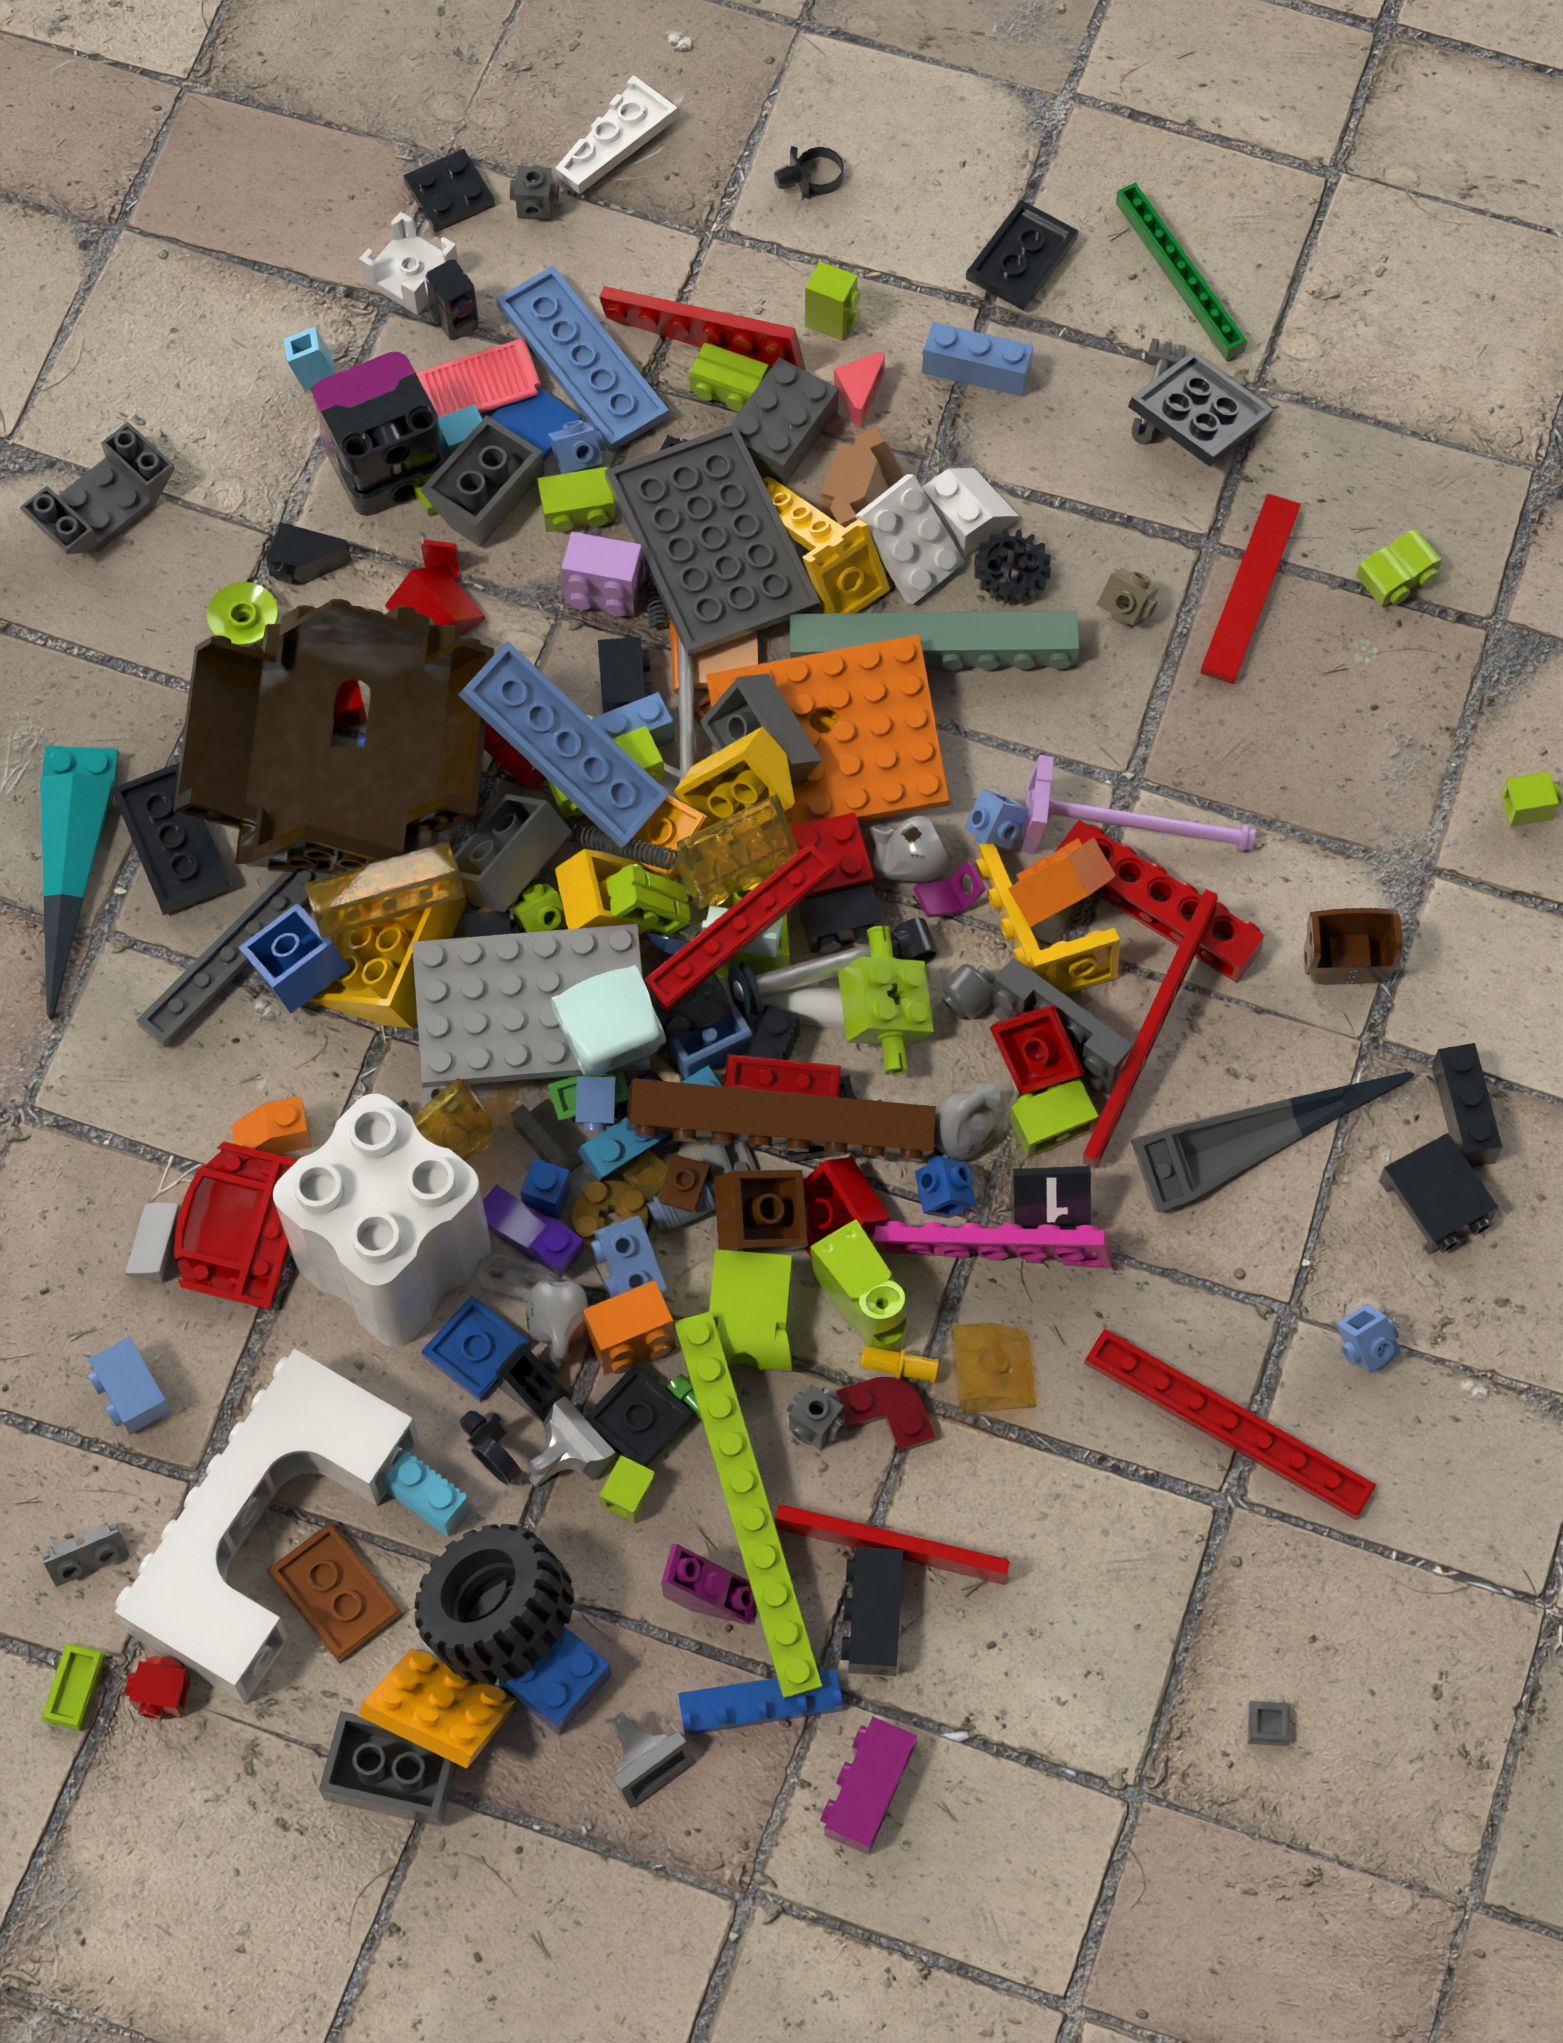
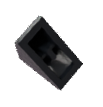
M520 1343L495 1371L499 1389L542 1423L545 1421L554 1402L564 1396L567 1398L570 1395L523 1343Z

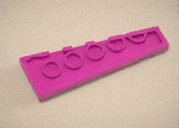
M887 1222L885 1226H875L874 1242L881 1253L967 1258L970 1256L971 1251L978 1252L980 1257L995 1261H1002L1003 1258L1008 1257V1254H1014L1021 1259H1025V1263L1040 1264L1041 1259L1055 1257L1063 1260V1265L1111 1268L1112 1253L1105 1230H1099L1098 1227L1091 1225L1077 1226L1076 1230H1061L1059 1226L1050 1224L1040 1225L1038 1229H1022V1226L1017 1224H1002L999 1228H984L981 1224L965 1223L961 1225V1228H950L937 1222L925 1223L923 1227H908V1224L903 1222Z

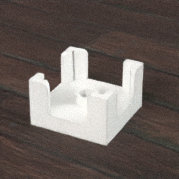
M400 211L391 222L392 241L375 260L370 248L359 258L363 283L419 315L429 303L425 275L428 271L450 259H455L458 263L456 244L442 237L440 239L442 250L418 237L415 221Z

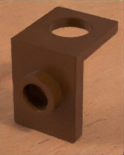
M674 1154L660 1191L658 1202L694 1213L705 1181L708 1179L712 1180L710 1164Z

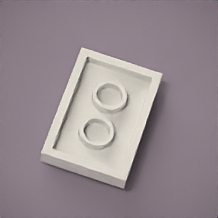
M905 475L855 515L857 520L861 519L868 525L878 556L906 603L914 604L965 563L915 475Z

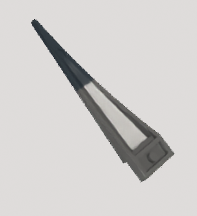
M1407 1071L1169 1125L1132 1139L1131 1143L1154 1211L1159 1213L1196 1199L1297 1139L1412 1078L1415 1073Z

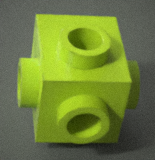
M547 883L528 887L523 891L522 896L518 898L517 902L510 907L515 921L518 922L521 933L563 930L567 926L561 894Z

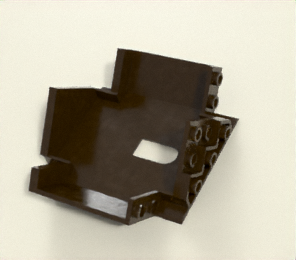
M331 599L318 608L300 605L284 614L281 618V624L265 625L262 648L231 643V639L225 636H211L196 645L194 650L173 811L239 829L235 864L268 865L269 872H298V868L309 869L318 866L319 873H348V869L359 870L368 867L369 874H398L399 867L435 868L438 834L476 816L486 721L458 694L494 656V648L482 645L481 641L476 638H460L462 627L457 625H435L431 617L417 613V610L410 606H397L390 612L383 614L378 610L351 605L349 601L344 599ZM350 681H362L370 688L365 746H331L338 692L343 685Z

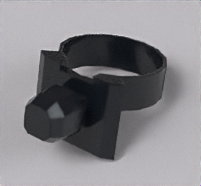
M791 146L790 166L786 165L777 169L774 172V181L779 189L795 187V184L798 183L803 197L809 199L811 194H829L842 183L844 175L843 161L837 152L826 147L810 148L798 158V148ZM812 158H828L840 167L841 173L830 183L813 184L811 183V173L804 170L801 166Z
M468 1411L460 1419V1424L463 1431L469 1437L467 1442L473 1448L471 1450L472 1455L499 1481L509 1486L522 1471L509 1453L497 1443L506 1434L499 1423L502 1419L497 1413H494L486 1420L478 1412Z

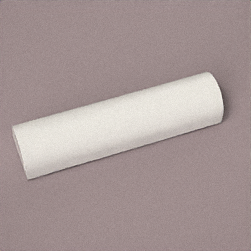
M717 976L726 991L730 1005H734L728 977ZM803 985L761 997L760 1013L753 1015L750 1012L747 1018L760 1020L765 1005H772L797 1014L801 1025L845 1029L840 989Z

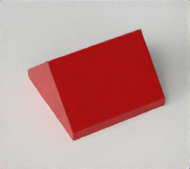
M442 565L411 569L385 604L388 612L397 606H410L415 608L417 613L431 617L435 625L462 627L461 636L485 619V615Z

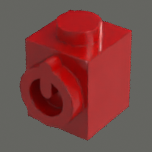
M160 1656L146 1657L145 1662H138L136 1673L131 1672L129 1674L126 1685V1696L130 1697L129 1701L134 1709L139 1710L138 1715L155 1720L162 1719V1715L182 1718L191 1682L186 1669H183L184 1664L182 1662Z

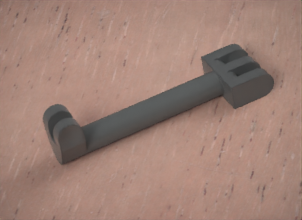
M1152 338L1146 363L1156 365L1151 382L1184 357L1186 346L1179 344L1176 355H1172L1170 353L1173 343L1166 341L1163 352L1157 351L1159 339ZM1140 416V418L1134 419L1131 434L1137 443L1146 444L1152 439L1155 427Z

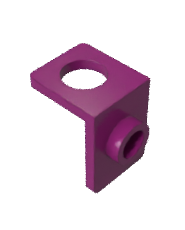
M967 860L949 880L916 884L913 890L926 916L931 918L966 913L985 892L986 888L972 860ZM966 874L970 876L973 884L970 895L963 888V878Z

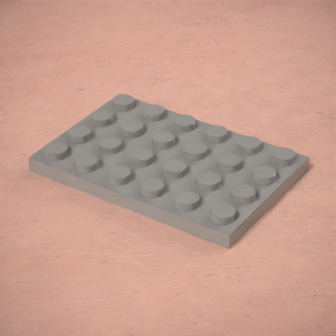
M637 924L412 942L423 1088L583 1075L556 1021L551 998L559 996L564 991L586 979L633 965L638 968L642 977ZM648 1055L606 1073L650 1069V1057Z

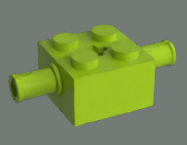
M875 926L867 930L871 957H858L838 971L846 1042L882 1044L884 1073L890 1075L892 1071V1076L901 1075L909 1071L906 1062L905 1046H912L934 1032L925 961L902 960L893 957L890 927L885 926L883 931V926Z

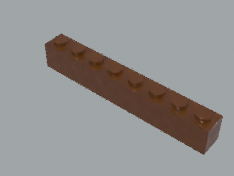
M633 1078L629 1085L626 1130L635 1131V1136L641 1138H657L658 1133L673 1134L674 1140L684 1142L696 1141L697 1136L711 1138V1143L718 1145H733L734 1140L749 1141V1146L753 1148H771L772 1143L785 1144L787 1145V1150L794 1152H808L810 1147L824 1148V1153L829 1155H847V1150L862 1151V1157L882 1159L885 1158V1154L899 1155V1160L921 1162L922 1157H927L933 1152L936 1106Z

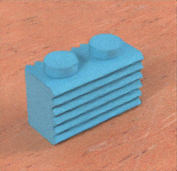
M410 1451L404 1452L383 1479L387 1493L446 1537L453 1533L470 1512L466 1492L461 1493L460 1488H455L453 1483L449 1484L447 1479H442L441 1474L436 1475L435 1470H430L429 1465H424L423 1460L418 1461L417 1456H412Z

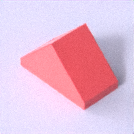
M877 352L834 369V386L839 388V398L855 427H862L884 376L885 353Z

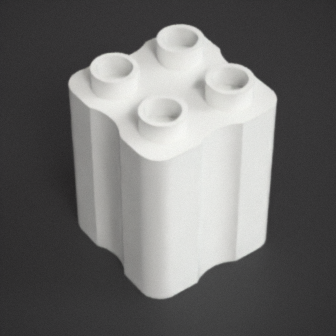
M368 1094L358 1099L336 1121L334 1131L328 1141L314 1153L301 1157L277 1181L273 1190V1199L299 1272L323 1293L332 1294L345 1301L354 1311L358 1323L378 1341L389 1347H400L413 1340L433 1319L435 1308L440 1300L452 1289L466 1284L487 1263L492 1253V1244L482 1195L474 1169L449 1148L437 1146L425 1139L415 1127L412 1117L390 1098L382 1094Z

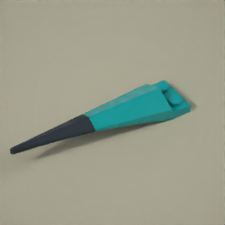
M45 746L40 788L47 1015L50 1020L55 1016L82 903L114 797L111 788L117 786L120 755L117 748Z

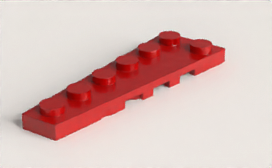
M604 286L600 293L599 299L605 317L614 322L624 323L698 348H702L704 343H708L769 365V370L779 357L806 370L796 329L793 327Z

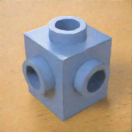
M581 420L569 422L563 425V430L548 434L556 466L562 474L595 469L594 465L603 463L600 452L606 451L602 434L600 431L595 432V429L589 423L584 424Z
M982 789L964 828L976 836L975 842L978 845L993 843L995 847L999 846L1011 850L1029 810L1008 795Z
M1365 1304L1336 1323L1344 1343L1341 1346L1342 1353L1353 1366L1357 1364L1369 1373H1372L1375 1370L1384 1368L1392 1359L1402 1354L1396 1340L1399 1337V1333L1393 1322L1386 1315L1368 1304Z

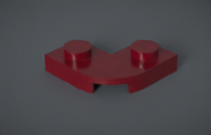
M877 1377L836 1390V1395L841 1399L840 1404L844 1406L843 1416L848 1430L886 1419L898 1454L935 1442V1435L919 1394L911 1385L903 1380L894 1377Z

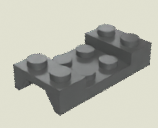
M1013 957L994 979L991 1009H993L995 1016L1002 1021L1010 1018L1017 1012H1030L1054 1004L1077 1058H1082L1083 1081L1093 1090H1102L1109 1096L1121 1073V1065L1132 1050L1133 1045Z

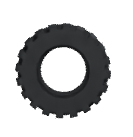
M497 1524L482 1526L481 1531L470 1530L464 1533L463 1539L458 1542L453 1540L445 1546L447 1550L440 1557L436 1555L430 1563L431 1570L428 1574L424 1573L419 1583V1587L422 1590L416 1593L414 1606L417 1610L414 1616L415 1624L424 1643L453 1673L460 1675L464 1680L470 1682L479 1681L481 1684L496 1683L498 1678L502 1682L515 1679L516 1673L521 1671L527 1673L535 1668L534 1663L540 1658L545 1660L552 1653L550 1649L555 1642L559 1643L564 1636V1624H569L573 1610L569 1605H572L574 1602V1589L571 1587L572 1580L568 1571L540 1538H537L532 1531L526 1528H518L517 1525L501 1524L499 1527ZM507 1580L506 1587L513 1585L508 1598L495 1612L478 1621H467L473 1606L484 1593Z

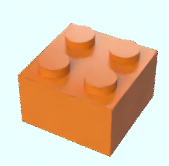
M1077 838L1060 848L1059 851L1041 858L1031 864L1030 867L1016 874L1019 881L1009 887L1008 890L1027 923L1032 927L1089 896L1116 875L1094 838L1083 844Z
M655 1280L583 1309L586 1334L604 1375L614 1372V1374L624 1373L635 1362L647 1357L650 1359L660 1358L669 1353L671 1347L675 1346L673 1319Z

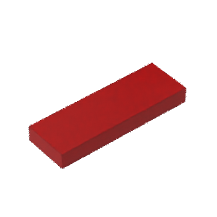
M727 1054L724 1087L838 1097L841 1066Z

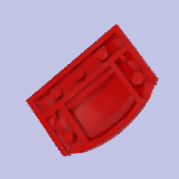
M223 1141L217 1147L221 1151L206 1165L203 1163L196 1172L179 1211L174 1242L175 1260L178 1261L182 1280L178 1279L182 1289L270 1310L283 1280L282 1272L290 1248L273 1199V1190L277 1181L298 1159Z

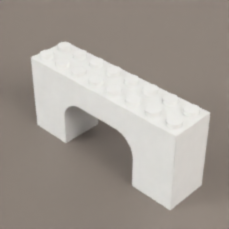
M295 1348L288 1358L283 1357L278 1362L273 1371L274 1379L266 1390L261 1389L256 1394L251 1403L252 1411L244 1422L239 1421L234 1426L228 1438L230 1443L223 1454L218 1453L213 1457L206 1470L208 1476L200 1487L195 1486L189 1492L184 1501V1511L177 1521L173 1519L167 1524L161 1535L162 1543L154 1554L150 1552L143 1559L138 1569L140 1575L132 1587L126 1586L122 1590L115 1603L117 1607L115 1614L127 1633L164 1656L182 1662L184 1668L244 1705L289 1640V1635L279 1616L228 1586L226 1582L228 1566L277 1491L287 1481L304 1474L326 1476L378 1506L387 1492L383 1481L384 1477L404 1452L410 1451L412 1454L420 1442L412 1417Z

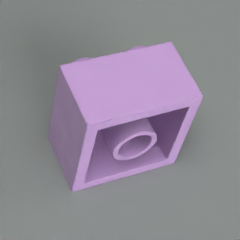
M571 532L561 568L565 604L580 610L595 609L606 611L608 614L617 617L624 615L634 617L644 582L641 544Z

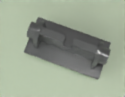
M106 1522L102 1526L83 1533L82 1536L85 1543L81 1545L77 1544L74 1537L55 1546L48 1547L49 1551L42 1554L43 1562L55 1587L130 1556L117 1523L109 1525Z

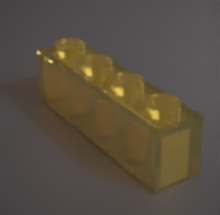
M449 842L304 884L321 939L465 897L459 869Z

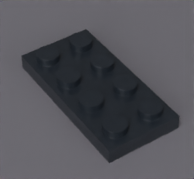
M180 762L111 788L163 915L232 889L204 819L173 811Z

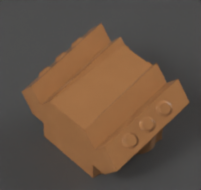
M875 426L858 433L853 446L839 442L821 491L819 504L821 512L844 528L857 520L856 514L904 477L902 473L903 468L896 461V456L893 451H890L891 447L887 441L883 440Z

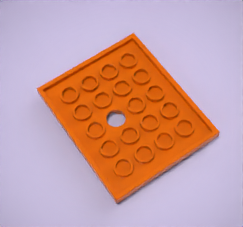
M919 634L706 674L711 708L737 677L769 674L822 759L819 765L801 784L792 788L795 803L791 808L733 838L734 845L784 836V828L853 812L856 814L857 821L863 822L950 806ZM819 710H831L838 717V722L829 733H818L810 726L811 717Z

